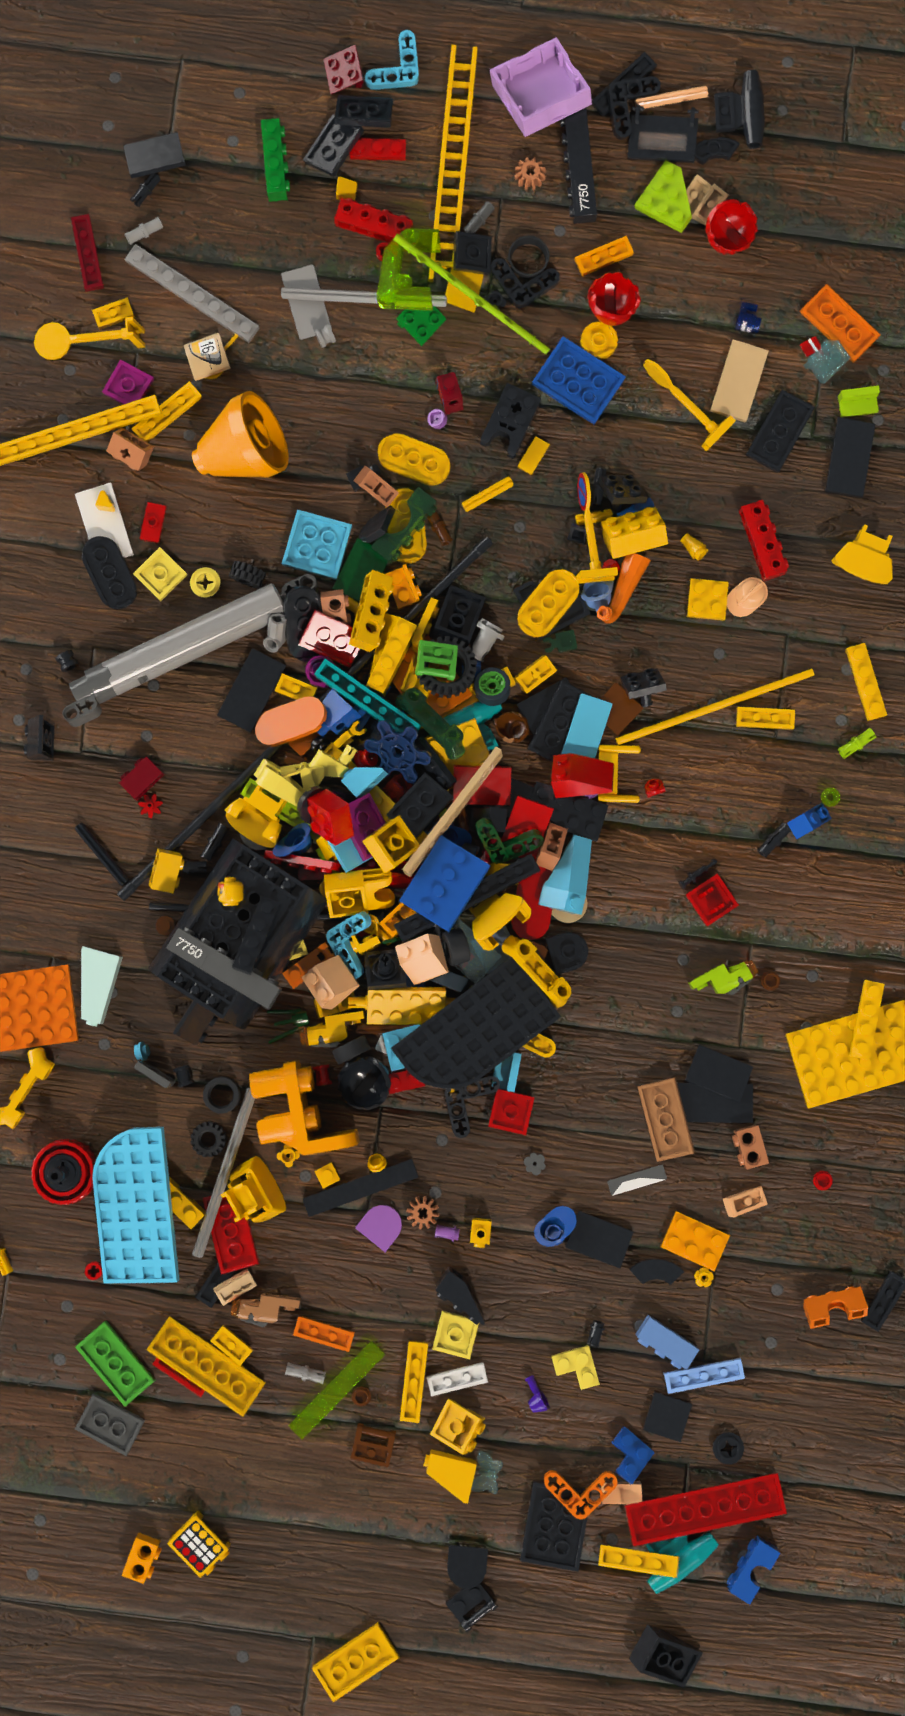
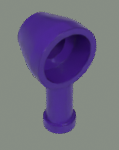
M534 1375L527 1377L525 1381L534 1395L528 1401L532 1412H543L550 1409L548 1400L544 1393L540 1391Z

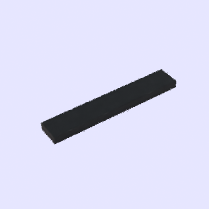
M409 1159L384 1168L382 1171L373 1172L303 1198V1202L308 1216L311 1217L413 1180L419 1176L413 1159Z

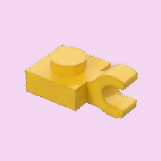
M358 720L333 744L338 749L343 746L346 748L347 744L350 745L354 741L352 738L355 735H362L367 729L364 728L362 731H358L357 725L360 723Z

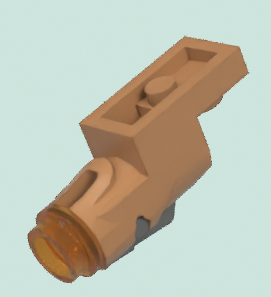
M264 1292L261 1294L260 1301L258 1299L246 1300L239 1298L238 1300H233L231 1316H235V1318L247 1323L265 1327L268 1323L278 1321L280 1306H284L283 1309L288 1311H295V1308L299 1309L301 1298Z

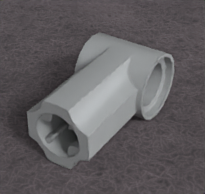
M280 613L270 615L267 637L263 641L264 647L272 653L277 652L286 642L285 629L287 620Z

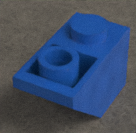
M820 803L787 824L796 839L832 818L829 815L828 809L824 807L823 803Z

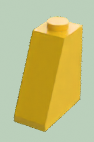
M431 1449L430 1455L426 1454L423 1466L427 1467L426 1473L463 1503L468 1504L477 1460Z

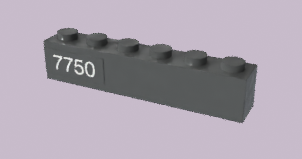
M187 927L184 930L181 928L177 929L166 949L267 1009L272 1007L282 990L278 986L280 984L278 981L271 977L268 980L261 976L263 973L256 968L253 969L251 975L232 969L234 960L228 957L229 952L220 947L216 950L211 947L212 942L203 937L201 939L194 936L195 932Z

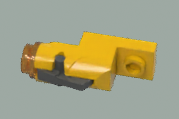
M364 1011L325 1016L326 1024L320 1023L312 1027H304L303 1030H300L301 1045L337 1047L340 1041L348 1037L346 1021H349L350 1025L361 1023V1019H365Z

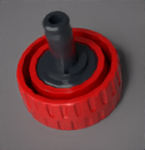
M74 1139L56 1140L43 1147L36 1155L31 1167V1179L37 1193L43 1199L57 1205H69L84 1199L93 1189V1169L96 1162L94 1152L83 1142H78Z

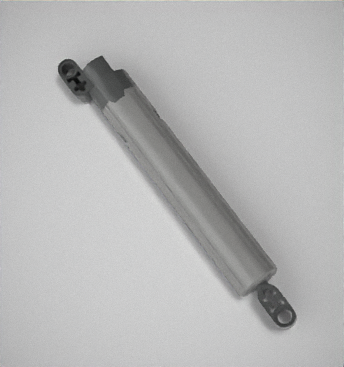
M311 574L298 577L286 583L282 587L281 593L278 592L274 584L270 583L85 670V676L69 683L76 702L67 705L63 709L64 719L73 727L81 726L100 716L102 708L99 704L267 626L271 614L280 613L284 615L283 601L286 594L292 588L312 583L313 585L310 588L318 593L319 587L315 577ZM73 713H77L75 718L70 719Z

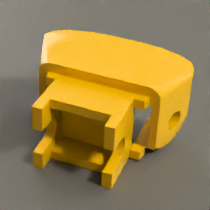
M864 524L862 529L859 530L856 539L853 542H847L831 561L836 566L861 579L873 583L888 584L892 580V559L889 558V554H886L893 536L889 535L884 540L866 532L868 526Z
M257 785L249 798L246 796L243 799L238 798L224 811H226L228 822L240 834L258 845L274 848L279 842L282 825L279 824L280 819L277 817L287 804V801L281 798L279 803L262 793L264 788Z
M505 893L501 897L496 894L482 901L474 909L472 907L469 908L470 912L476 917L472 921L474 938L484 950L488 951L493 950L499 945L492 935L506 925L514 916L521 923H524L531 915V908L521 896Z
M258 1156L236 1167L229 1177L231 1182L227 1185L229 1189L220 1194L222 1198L226 1196L237 1216L234 1218L235 1222L244 1217L246 1220L251 1219L255 1223L263 1222L286 1211L285 1200L274 1177ZM246 1173L247 1180L242 1182L240 1176ZM263 1207L266 1211L260 1213L258 1210Z

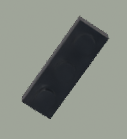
M890 1271L868 1306L867 1316L862 1317L860 1321L879 1332L905 1289V1279Z

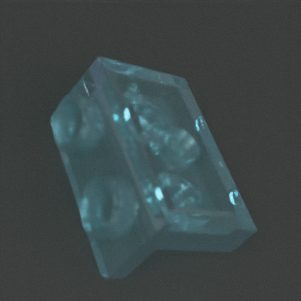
M827 340L822 343L821 349L809 356L804 364L805 369H811L822 384H825L851 358L839 340Z

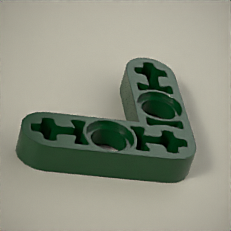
M482 818L476 823L477 833L495 864H503L542 846L544 842L542 833L537 829L529 830L503 842L490 819ZM486 826L489 832L486 833L483 827ZM492 838L497 839L494 844L487 843ZM515 844H521L519 849H512ZM498 849L501 855L498 856L495 850Z

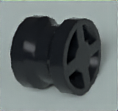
M72 650L62 652L55 657L56 661L61 665L60 669L62 672H68L79 665V662L73 657L74 653Z

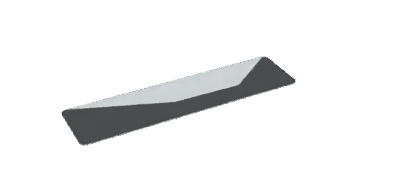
M659 1165L608 1180L607 1183L613 1196L666 1180L667 1176L664 1166Z

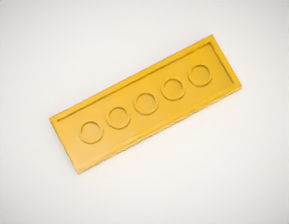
M170 1316L146 1349L242 1417L246 1414L266 1383L243 1366H239L230 1357Z

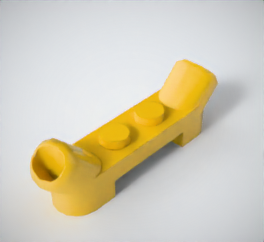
M513 935L508 936L502 943V952L511 956L549 997L553 1007L559 1008L564 1006L571 995V987L563 977L559 978L535 952L537 948L529 940H520Z
M40 1047L28 1051L31 1070L28 1074L25 1073L19 1082L21 1086L18 1090L15 1089L9 1097V1100H11L9 1105L0 1108V1126L7 1125L14 1129L25 1114L19 1108L38 1078L46 1080L51 1073L55 1063L46 1058L44 1048Z

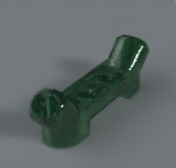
M409 688L397 696L395 701L397 709L406 711L444 748L447 758L455 760L462 757L466 751L462 743L463 732L455 724L450 726L426 702L427 697L420 690Z

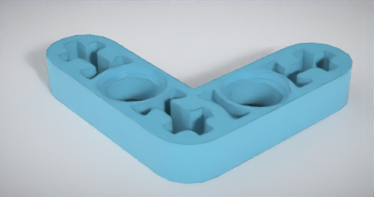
M405 30L399 35L401 67L371 69L367 71L365 83L368 88L376 90L410 87L417 84L419 72L416 39L412 31ZM406 37L409 38V48H406ZM410 54L414 59L412 62H406L403 59L404 56ZM400 73H402V77H403V80H401V81H400ZM408 73H412L413 79H409ZM395 74L397 79L390 82L387 80V76ZM372 76H375L376 79L374 83L371 81Z
M364 911L336 925L326 934L327 941L335 956H341L355 979L363 975L364 968L356 952H354L349 939L352 935H357L371 925V917ZM362 919L363 922H362L361 924L357 925L356 922H358L359 920ZM346 924L350 925L351 933L346 930ZM340 932L341 936L335 938L334 935ZM342 949H345L347 951V958L344 957Z

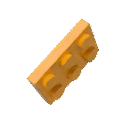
M675 1211L660 1247L715 1272L730 1235Z

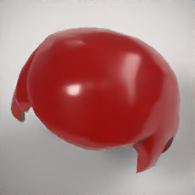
M735 199L725 200L717 204L708 215L706 222V235L709 244L714 250L723 255H734L736 252L748 249L755 240V233L758 231L757 216L750 208V205L747 202L741 203Z
M621 272L606 273L602 277L596 278L589 288L587 295L590 309L595 317L609 326L621 325L627 322L631 315L636 313V309L641 303L638 285L633 284L629 278L625 279Z

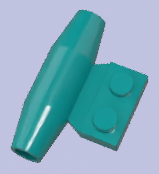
M480 701L472 703L447 715L428 728L427 731L429 735L476 718L488 751L496 746L498 747V744L491 729L484 723L502 711L501 704L488 706Z
M707 1532L689 1543L687 1535L645 1544L652 1553L679 1557L677 1578L653 1574L647 1582L656 1594L679 1583L711 1555L719 1546L718 1542L710 1532Z

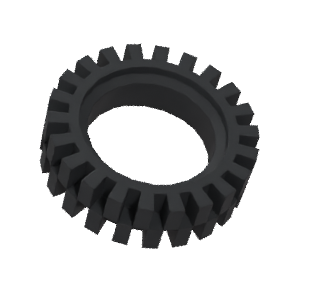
M446 636L444 640H442V637H437V641H434V639L430 640L431 642L458 646L457 656L463 663L464 673L458 680L448 683L441 682L431 675H417V679L420 678L419 683L421 686L424 684L426 691L431 690L432 695L435 696L437 693L440 698H443V695L451 698L453 694L457 697L460 692H466L467 687L469 688L474 680L477 669L474 652H470L471 648L469 645L465 647L464 641L457 642L458 638L455 637L453 640H450V636ZM424 662V667H429V662Z

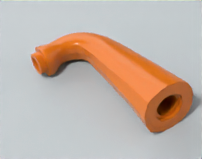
M636 553L624 556L611 602L608 607L600 606L597 611V617L606 624H611L618 619L650 564V559Z

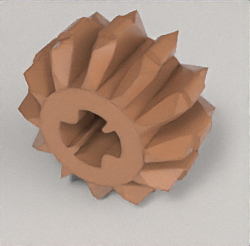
M528 157L525 158V162L519 161V166L515 167V180L519 181V187L525 185V190L531 187L534 191L536 186H542V181L546 179V168L542 167V161L536 163L535 157L532 161Z
M417 1196V1204L410 1201L409 1204L413 1208H407L406 1210L408 1213H413L407 1219H415L412 1222V1226L419 1222V1229L423 1228V1223L426 1224L427 1229L430 1228L428 1221L436 1224V1220L432 1216L439 1217L438 1212H433L439 1208L438 1205L431 1207L434 1199H430L427 1203V1196L423 1197V1202ZM420 1208H421L422 1210H423V1208H426V1209H427V1211H426L427 1216H426V1217H424V1215H423V1217H420V1216H419V1213H420V1212H419V1209H420Z

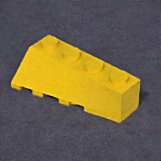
M386 613L384 615L385 625L379 635L381 642L375 649L370 677L366 684L368 689L382 697H385L417 629L416 624Z

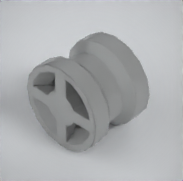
M325 325L322 330L317 329L314 331L322 348L326 347L328 343L336 342L329 325Z

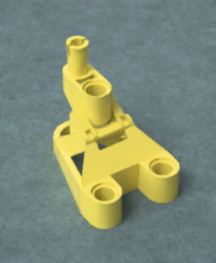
M347 744L337 760L319 749L310 763L302 762L287 766H278L264 758L254 773V776L257 777L255 782L272 794L297 806L302 794L305 791L311 790L313 786H319L324 776L343 777L349 770L348 765L358 750ZM300 773L302 786H300L291 776Z

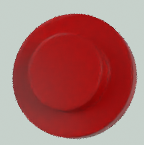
M819 1171L813 1177L814 1186L822 1191L829 1189L833 1183L832 1176L826 1171Z

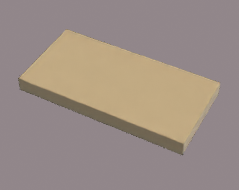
M732 340L710 412L726 417L731 415L734 419L746 423L769 350Z

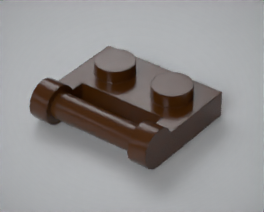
M358 1423L350 1459L389 1467L396 1431H384ZM366 1434L388 1439V1444L363 1440L361 1435Z

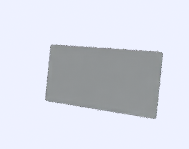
M314 265L281 273L285 287L320 289ZM288 299L300 340L316 336L314 331L324 329L325 325H329L331 328L324 301Z

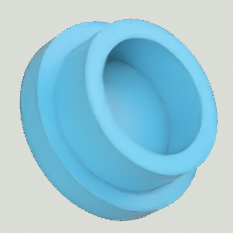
M143 1041L134 1045V1054L137 1060L145 1061L150 1055L149 1046Z

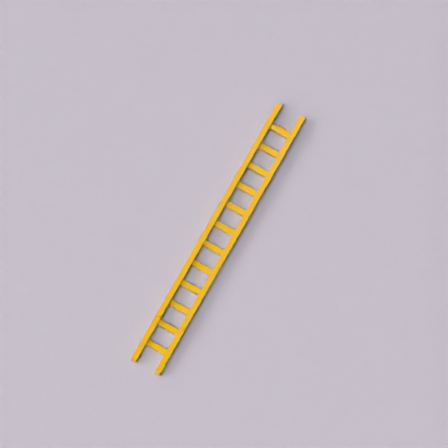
M456 45L451 46L431 259L435 262H440L445 270L452 268L454 244L437 242L438 231H460L478 47H473L471 64L455 63ZM454 70L471 71L470 82L453 81ZM452 88L469 89L468 100L451 99ZM451 105L467 107L466 118L451 117ZM449 123L465 124L464 136L448 134ZM447 141L464 142L463 154L446 152ZM445 159L462 160L461 172L444 170ZM444 177L460 178L459 190L443 188ZM442 195L458 196L457 208L441 206ZM440 213L457 214L456 225L439 224ZM436 250H453L452 262L437 261ZM430 268L429 282H433L434 270Z

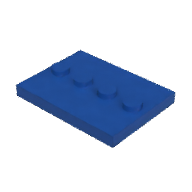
M563 336L532 381V385L595 425L626 377Z
M441 835L399 901L447 932H450L491 866Z

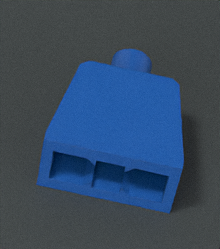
M331 689L322 702L327 710V718L325 722L323 721L322 727L317 733L324 737L331 729L335 734L340 735L356 722L361 715L337 692Z

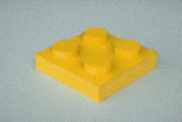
M691 578L687 617L724 621L729 582Z

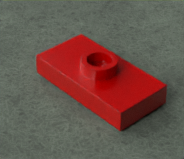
M147 502L140 540L159 544L167 509L165 505Z

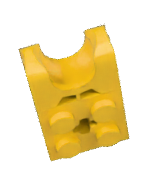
M381 868L324 875L330 918L352 916L362 911L368 913L369 910L392 907L395 903L394 893L391 889H382L390 885L392 881L391 871L389 870L384 873Z

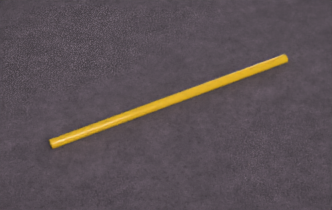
M809 669L620 736L615 738L616 743L621 745L814 676V671Z

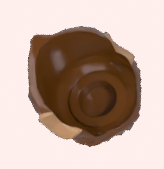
M507 711L494 719L498 736L507 743H519L529 735L530 727L527 719L520 713Z

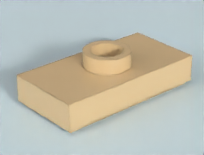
M248 1268L213 1289L224 1306L256 1287L257 1284Z

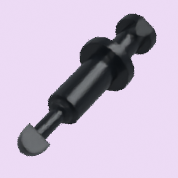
M712 859V862L707 866L703 865L695 872L687 873L688 878L678 882L680 887L684 890L689 883H697L696 879L708 872V868L716 865L717 860Z

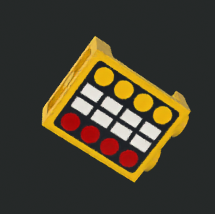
M197 1511L169 1539L167 1544L201 1578L204 1574L208 1576L216 1567L214 1564L218 1560L223 1561L228 1556L231 1544L229 1542L224 1544L202 1521L203 1515Z

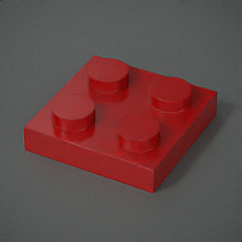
M498 1089L495 1094L488 1127L526 1135L535 1097Z

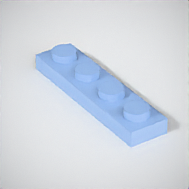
M741 1358L664 1373L668 1394L745 1379Z

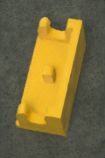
M542 655L513 677V679L520 685L521 690L527 694L557 670L548 657Z

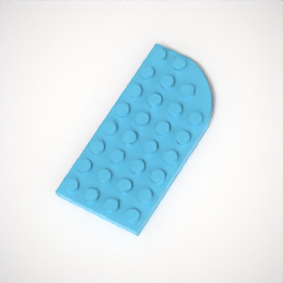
M164 1127L131 1128L115 1136L103 1147L93 1169V1188L103 1282L177 1283L180 1279Z

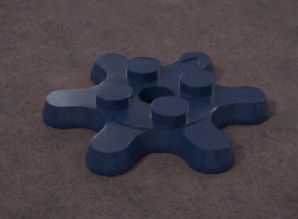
M388 720L379 721L377 728L381 734V739L366 740L364 748L368 752L376 753L380 756L381 764L378 768H383L388 773L386 777L392 771L397 770L402 773L408 783H415L418 774L414 765L417 763L428 765L431 762V754L428 751L420 750L414 743L418 736V729L415 726H409L404 729V732L400 733L393 729ZM395 748L403 750L402 754L397 753L395 751Z

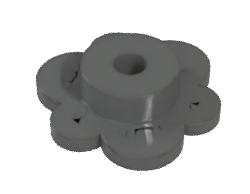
M531 1153L530 1157H526L524 1159L526 1171L539 1175L541 1170H544L546 1167L544 1156Z

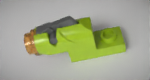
M745 960L738 965L728 967L729 970H727L724 964H721L688 982L691 989L697 988L699 991L708 986L707 982L709 981L716 994L728 993L734 995L759 972L752 960Z

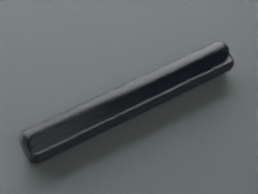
M78 824L75 827L76 832L119 885H125L129 881L128 877L85 824Z

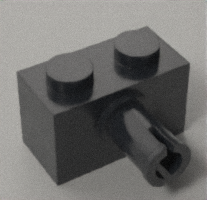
M494 807L471 809L469 832H475L476 836H479L476 830V823L482 818L490 819L498 833L505 832L509 820L506 819L507 809ZM486 826L483 827L485 832L488 833V828Z

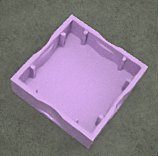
M557 37L533 48L520 57L513 58L490 69L493 88L525 137L592 105L590 87L580 72L570 62L568 54Z

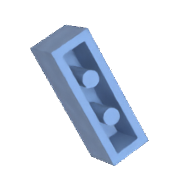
M650 1315L646 1316L636 1332L640 1344L646 1348L650 1345L655 1349L654 1353L663 1359L665 1356L672 1360L670 1363L678 1369L683 1367L687 1370L699 1351L697 1346Z

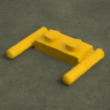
M599 745L598 759L614 763L613 793L598 794V802L638 803L640 801L638 795H617L618 753H640V746Z

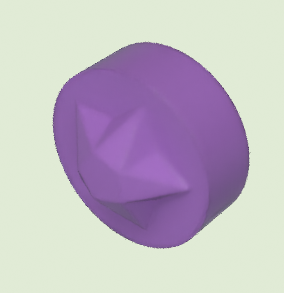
M440 409L432 410L428 415V424L435 429L443 428L447 423L446 413Z

